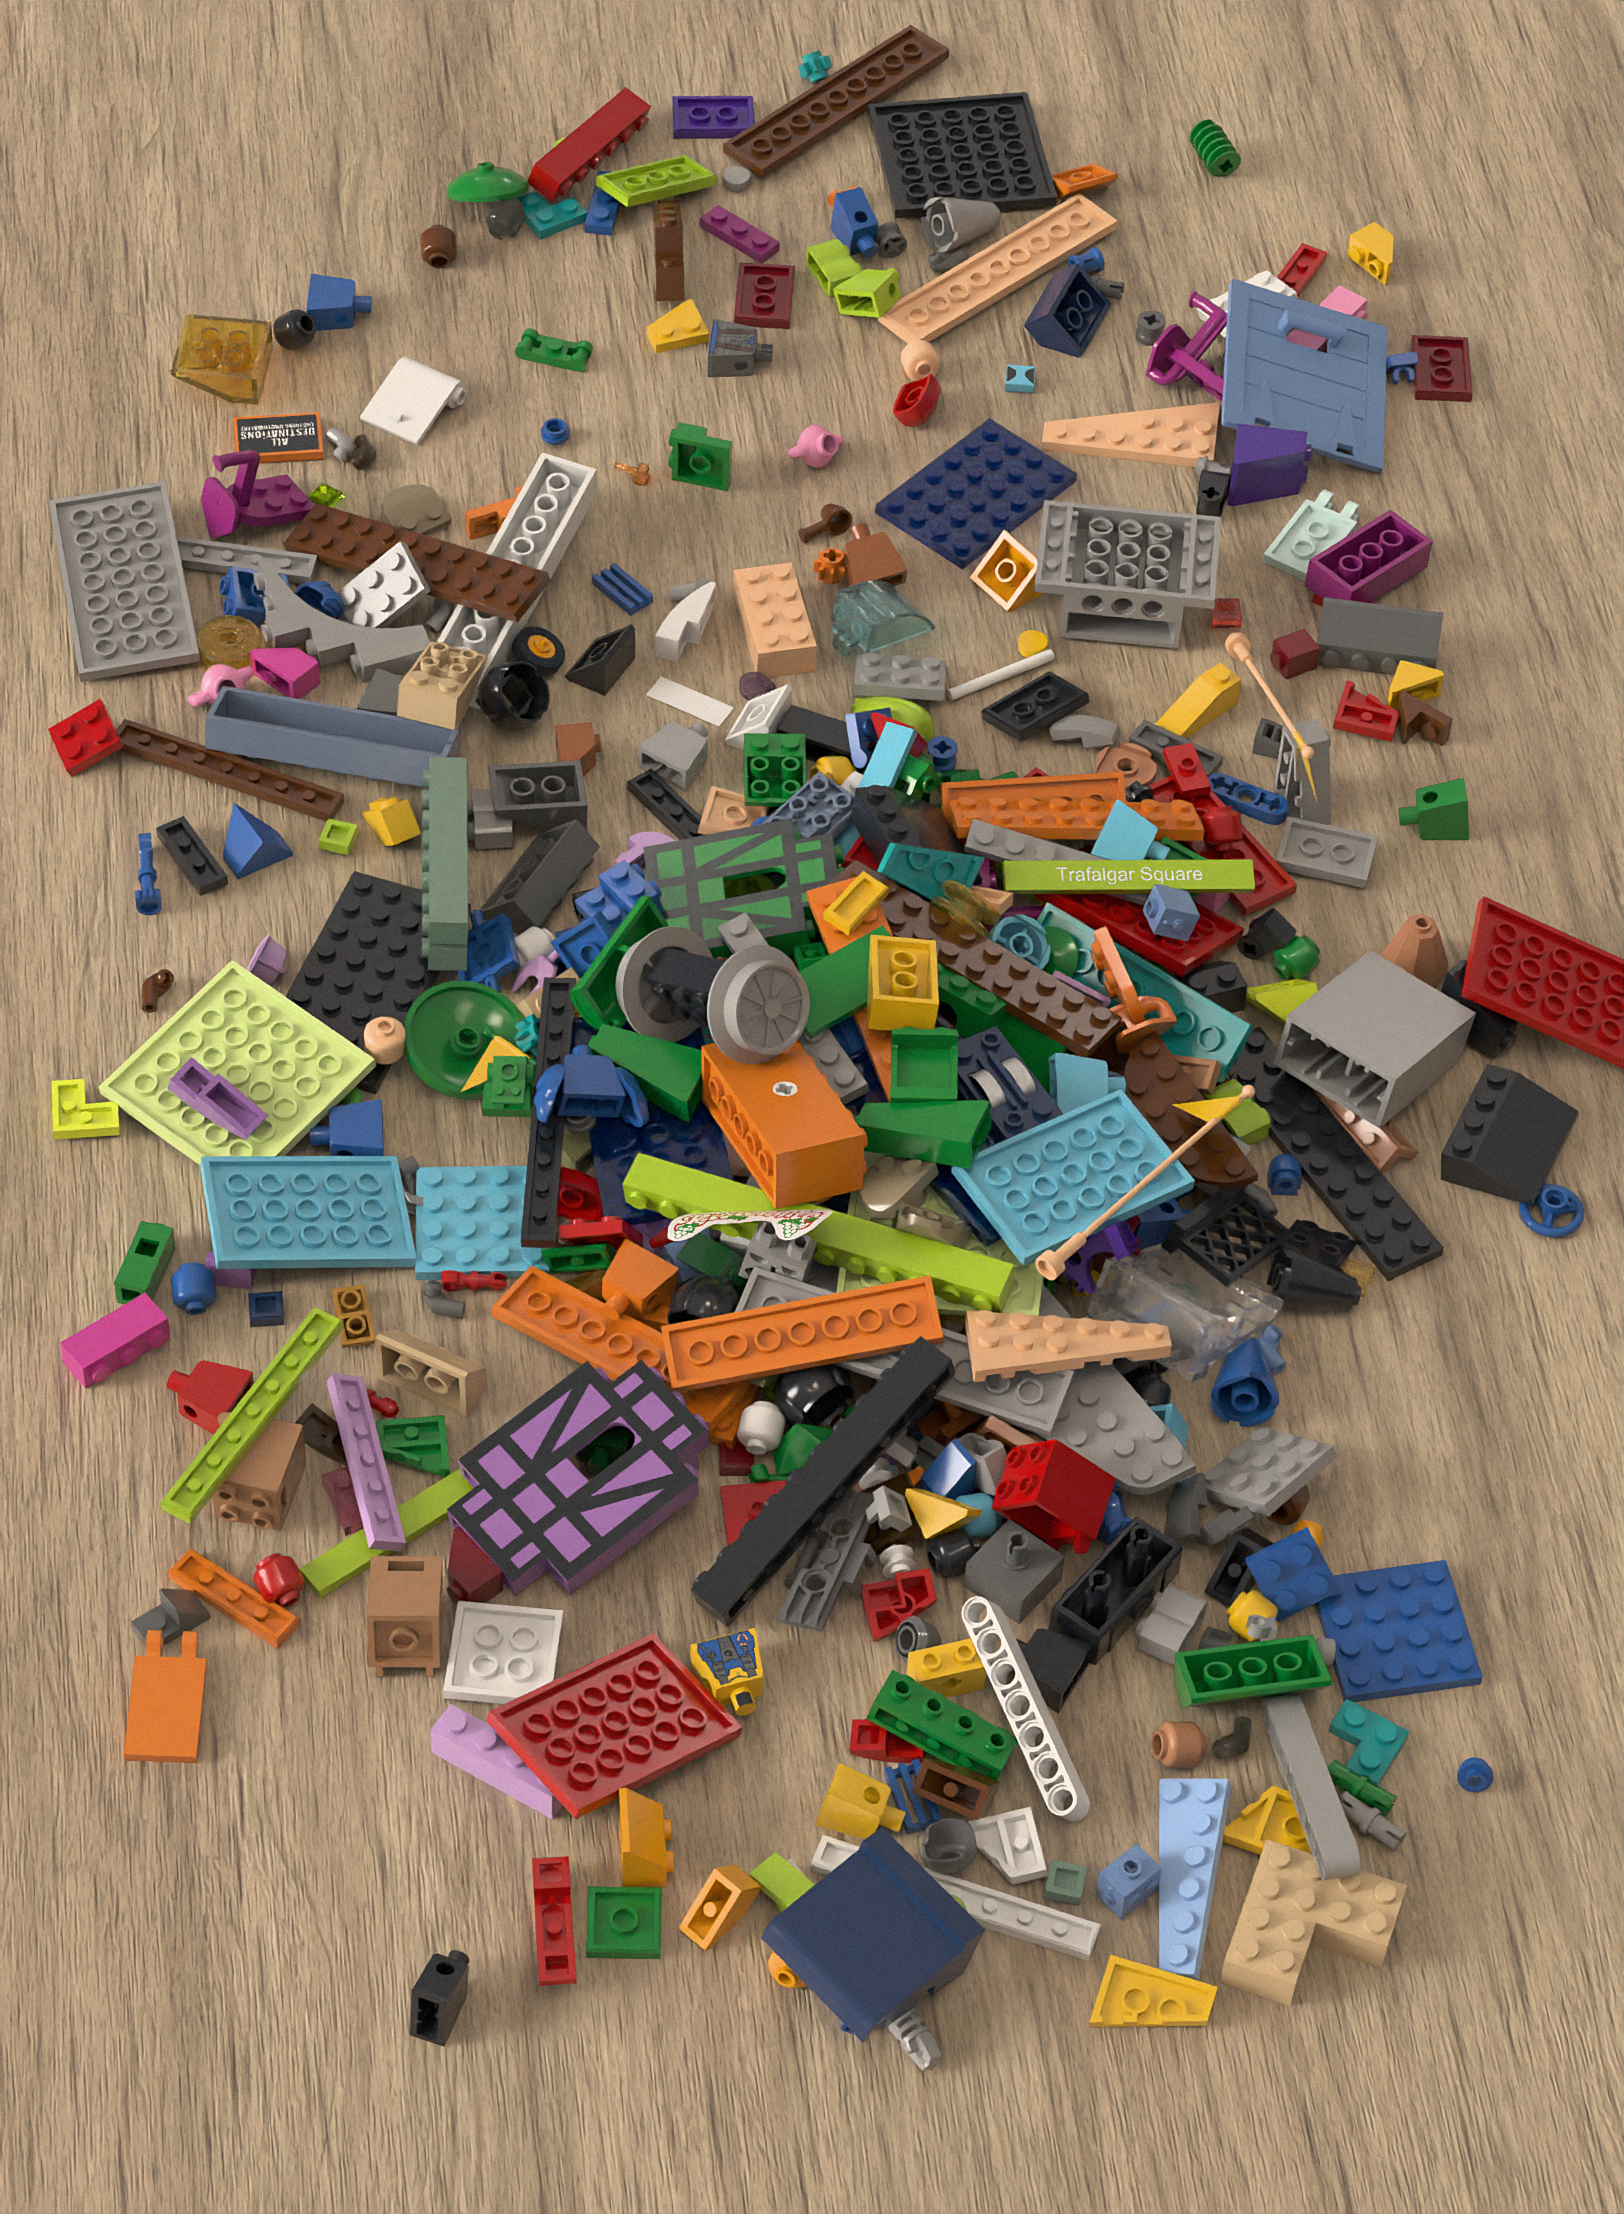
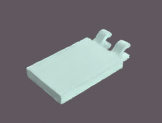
M1323 489L1315 502L1308 499L1304 501L1263 554V562L1305 581L1311 558L1357 530L1359 515L1355 513L1360 505L1348 501L1339 514L1331 510L1333 503H1330V501L1334 497V493Z

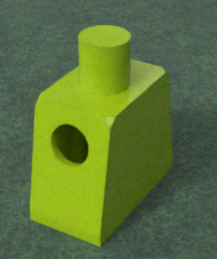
M889 268L886 271L866 269L833 288L839 313L843 315L881 318L901 298L898 284L900 281L899 272L895 268Z

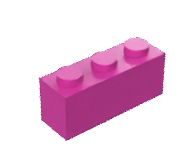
M143 1293L60 1342L63 1364L86 1389L95 1383L104 1381L110 1374L123 1366L134 1363L138 1357L148 1351L161 1347L170 1339L169 1322L167 1316L150 1297Z

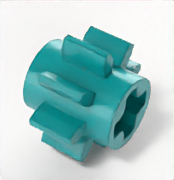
M819 50L801 57L803 63L798 66L802 79L809 78L810 83H816L829 77L828 71L830 68H833L829 55L822 56Z
M535 1014L529 1015L515 1025L518 1032L514 1040H516L518 1047L523 1053L533 1052V1055L536 1057L540 1018H536Z

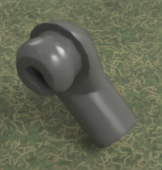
M962 248L958 249L948 258H943L940 252H934L928 257L929 267L935 272H947L966 261L969 256L967 251Z
M1254 1183L1249 1184L1244 1194L1271 1216H1276L1278 1209L1268 1192Z
M430 1280L425 1283V1290L422 1292L423 1299L433 1313L463 1319L465 1302L447 1299L442 1292L443 1285L439 1281Z

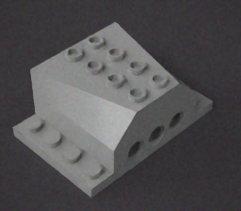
M1044 500L1034 592L1064 595L1060 637L1179 648L1184 606L1214 609L1221 517Z

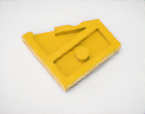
M688 299L647 326V337L655 353L709 342V331L693 300Z

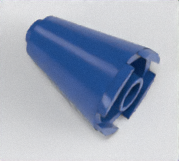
M1241 1335L1233 1338L1227 1347L1211 1392V1405L1214 1413L1224 1422L1229 1423V1420L1240 1422L1242 1427L1260 1425L1271 1419L1275 1414V1409L1279 1404V1392L1261 1343L1252 1336Z

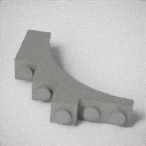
M269 557L257 560V573H254V581L257 590H263L265 595L263 603L266 610L265 624L261 625L265 641L271 642L273 648H293L306 644L308 654L315 657L317 662H319V667L350 659L354 673L359 672L364 683L371 681L377 668L393 674L409 671L430 643L423 624L402 628H372L353 625L329 617L309 606L294 594L280 578Z

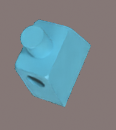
M1116 800L1091 854L1108 860H1144L1145 857L1150 860H1165L1170 848L1154 841L1159 829L1123 802Z
M1055 1053L1048 1058L1049 1095L1063 1114L1119 1089H1122L1125 1093V1078L1108 1077L1106 1061L1064 1053Z

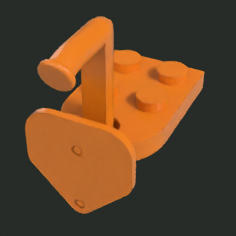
M1106 926L1095 930L1094 943L1090 944L1093 953L1090 955L1096 970H1103L1106 981L1103 984L1110 1000L1115 998L1118 1003L1117 1006L1109 1010L1122 1017L1120 1027L1124 1025L1126 1029L1116 1036L1115 1047L1118 1053H1125L1133 1050L1149 1034L1156 1031L1160 1036L1178 1021L1171 1006L1164 999L1153 996H1137ZM1157 1010L1160 1018L1145 1021V1014Z

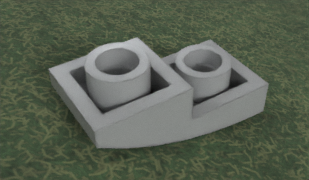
M1067 715L1053 723L1049 731L1052 741H1073L1081 737L1084 748H1105L1114 743L1119 727L1117 723L1098 717Z

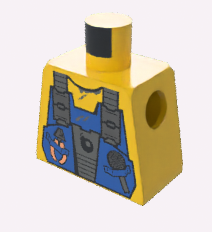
M755 1628L690 1645V1666L699 1682L722 1706L733 1703L736 1714L739 1716H745L754 1712L756 1709L754 1698L763 1694L764 1683Z

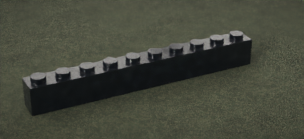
M921 1336L913 1344L909 1343L900 1353L899 1360L893 1367L885 1369L878 1377L874 1388L868 1394L864 1393L858 1398L854 1405V1410L846 1419L842 1418L834 1425L831 1435L823 1444L819 1443L812 1449L808 1457L809 1460L800 1469H795L788 1476L786 1485L777 1495L773 1494L766 1500L762 1512L754 1520H749L742 1527L740 1536L731 1546H725L720 1551L716 1563L708 1571H703L698 1575L691 1589L696 1603L728 1627L955 1375L952 1359Z

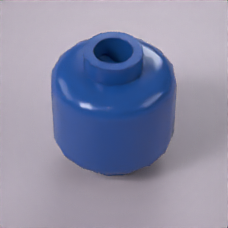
M197 1262L183 1264L171 1277L173 1303L177 1308L186 1310L187 1314H202L206 1312L207 1307L216 1301L215 1276L210 1269L205 1268L204 1264Z

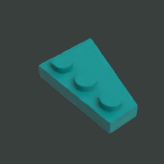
M890 843L877 872L953 914H959L985 857Z

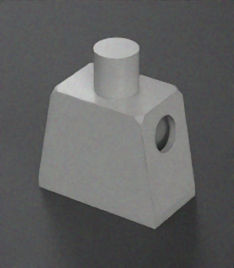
M670 722L638 746V767L644 771L652 768L665 782L686 792L707 761L708 741L705 737L708 735V730L699 722H695L689 729L676 722Z

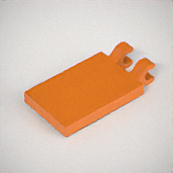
M147 1630L146 1656L135 1655L124 1747L125 1760L197 1763L208 1665L206 1658H198V1632L183 1631L181 1657L162 1656L164 1645L162 1630Z

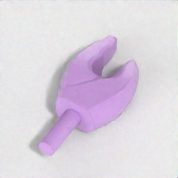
M554 950L549 957L543 954L527 962L516 975L511 988L512 992H516L527 981L529 976H535L538 979V985L531 994L543 986L544 977L555 978L558 970V965L555 961L559 957L557 951Z

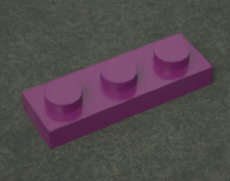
M719 205L700 217L701 228L760 264L780 251L779 241Z

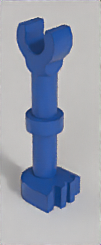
M151 833L138 834L141 866L138 871V880L142 885V890L135 891L136 909L143 915H154L162 908L161 892L157 888L154 890L157 872L153 868Z

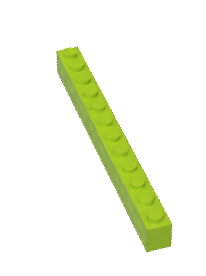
M642 1153L637 1154L622 1184L626 1203L637 1209H649L659 1212L671 1219L688 1214L709 1212L827 1209L810 1203H801L775 1209L762 1189ZM833 1211L830 1216L806 1233V1235L811 1236L812 1241L817 1242L813 1259L823 1265L832 1264L846 1268L853 1274L872 1276L886 1284L931 1275L935 1296L942 1297L950 1303H961L974 1307L978 1311L988 1310L1002 1313L1015 1284L1014 1264L837 1211ZM760 1221L713 1224L708 1227L722 1231L730 1237L739 1236L751 1240Z

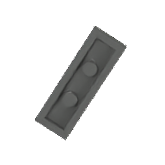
M1144 719L1129 737L1128 743L1144 747L1151 753V757L1166 764L1162 755L1163 748L1193 742ZM1193 743L1207 777L1210 774L1216 773L1222 766L1223 756Z

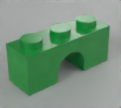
M937 962L939 1006L946 1002L954 1009L957 1016L955 1030H958V1034L968 1038L995 1026L999 1029L1007 1003L998 999L992 992L984 991L973 985L965 977L948 971Z

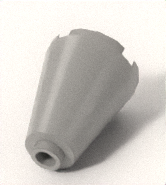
M935 197L929 199L924 206V209H927L926 217L922 218V228L926 241L931 248L936 247L938 249L936 252L940 253L949 252L996 229L999 225L1001 214L992 202Z

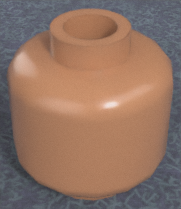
M1164 1722L1158 1728V1731L1153 1733L1151 1740L1152 1753L1166 1768H1193L1200 1762L1202 1755H1205L1207 1751V1738L1205 1734L1201 1733L1200 1728L1194 1722Z

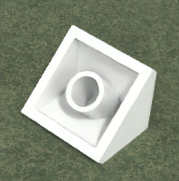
M787 684L749 700L724 740L726 744L743 750L744 733L777 734L779 724L790 705H792V687Z

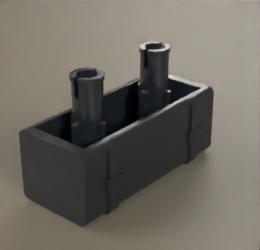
M1134 1517L1051 1608L1048 1630L1092 1644L1090 1663L1096 1665L1106 1653H1109L1115 1647L1116 1642L1129 1627L1143 1615L1157 1592L1163 1593L1168 1584L1179 1573L1183 1548L1180 1544L1141 1518Z

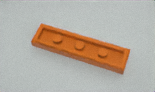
M191 1548L168 1571V1578L186 1590H191L195 1596L277 1649L300 1626V1618L277 1603H267L260 1592Z

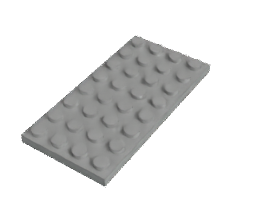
M166 481L49 500L80 682L200 661Z

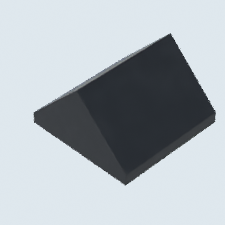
M631 624L594 639L565 675L566 679L605 696L635 660V628Z

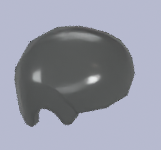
M947 1818L929 1825L926 1828L925 1842L921 1844L922 1857L925 1864L931 1870L943 1874L962 1872L975 1859L977 1851L975 1833L968 1821L959 1818Z

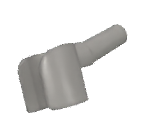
M403 1186L408 1214L416 1216V1204L423 1206L424 1198L409 1194Z

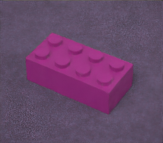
M1389 510L1311 558L1304 586L1321 599L1326 597L1370 603L1428 566L1433 541L1392 510Z

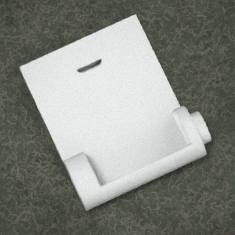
M403 356L398 360L361 414L360 420L418 446L445 405L455 408L464 402L467 395L465 383Z

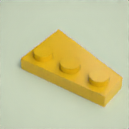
M1110 1954L1089 2027L1207 2026L1218 1987Z

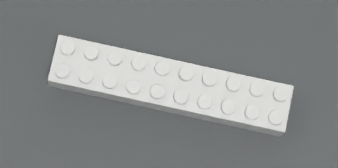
M542 452L486 554L546 571L551 579L598 492L597 470ZM544 590L518 623L459 604L457 605L437 642H443L448 646L463 650L471 649L479 654L488 656L469 706L477 709L481 708L475 700L479 696L483 678L494 666L506 662L512 651L514 639L525 627Z

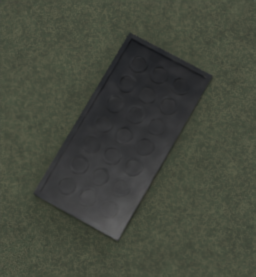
M354 871L285 997L363 1051L364 1030L371 1020L378 1017H391L404 1025L412 1004L422 993L432 988L440 970H428V957H422V938H428V936H422V890ZM468 903V917H469V914H470V912H471V904H470V903ZM376 1063V1067L355 1087L362 1091L376 1094L392 1064Z

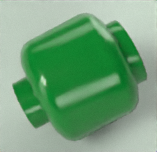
M1294 935L1284 947L1274 951L1273 959L1276 965L1273 968L1277 975L1285 981L1289 978L1291 980H1304L1318 967L1320 950L1309 937Z

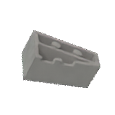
M1317 718L1293 724L1307 746L1312 747L1314 750V756L1309 759V764L1317 795V804L1298 743L1288 727L1283 726L1273 790L1275 794L1284 797L1288 801L1287 815L1289 817L1329 825L1331 824V739L1329 732L1322 728Z

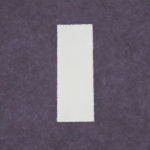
M662 676L646 694L651 698L716 726H720L734 708Z

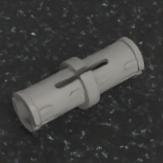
M1344 1792L1341 1798L1352 1807L1349 1808L1341 1802L1346 1818L1360 1827L1359 1831L1367 1835L1370 1833L1391 1848L1393 1852L1396 1851L1400 1844L1389 1834L1403 1842L1407 1832L1382 1817V1812L1376 1807L1371 1809L1352 1796L1350 1792Z

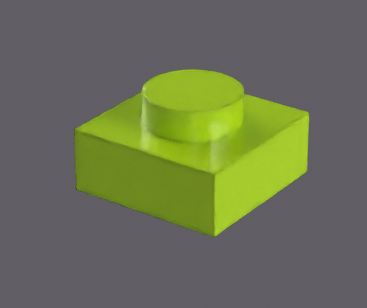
M328 818L318 840L319 849L349 855L358 835V825Z

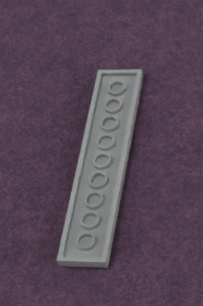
M754 1266L735 1312L834 1294V1292ZM941 1328L944 1342L933 1344V1346L952 1359L955 1375L934 1397L935 1399L986 1416L993 1415L1010 1424L1051 1437L1075 1377L1074 1371L1065 1370L1033 1374L1028 1370L1016 1371L1012 1378L1002 1379L1000 1374L986 1375L985 1381L974 1382L967 1336ZM902 1350L833 1364L878 1379L885 1369H891L899 1360Z

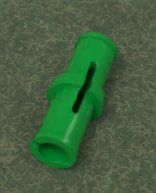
M1333 1760L1328 1766L1335 1786L1345 1792H1350L1352 1796L1370 1807H1376L1382 1812V1815L1387 1816L1394 1806L1392 1802L1397 1800L1396 1795L1370 1781L1371 1778L1366 1774L1359 1775L1340 1764L1337 1760Z

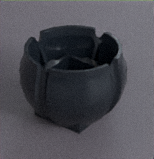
M506 661L494 666L483 678L479 696L475 701L481 707L483 713L489 717L490 722L495 724L497 728L500 727L512 731L523 730L534 725L542 718L541 715L547 712L550 702L549 687L544 676L536 675L538 668L525 661ZM503 694L512 703V706L510 708H508V705L506 704Z
M697 1273L695 1278L684 1283L675 1292L667 1315L668 1323H681L734 1313L742 1295L729 1278Z
M827 1364L781 1373L772 1393L776 1397L779 1411L791 1427L796 1423L828 1427L837 1414H843L849 1405L845 1399L851 1400L854 1397L855 1388L842 1367L835 1364Z

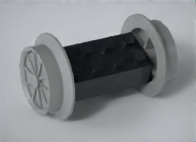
M663 927L649 933L643 939L636 942L625 953L616 975L615 987L618 1003L628 1022L638 1034L675 1042L690 1035L699 1025L707 1026L708 1024L712 1038L721 1052L730 1059L743 1064L763 1063L790 1048L802 1034L809 1016L810 997L806 982L785 953L771 946L753 945L739 950L727 961L713 958L706 943L696 933L682 927Z

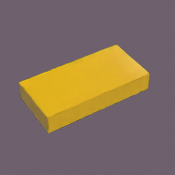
M863 871L824 911L823 919L849 936L874 907L876 908L889 894V887Z

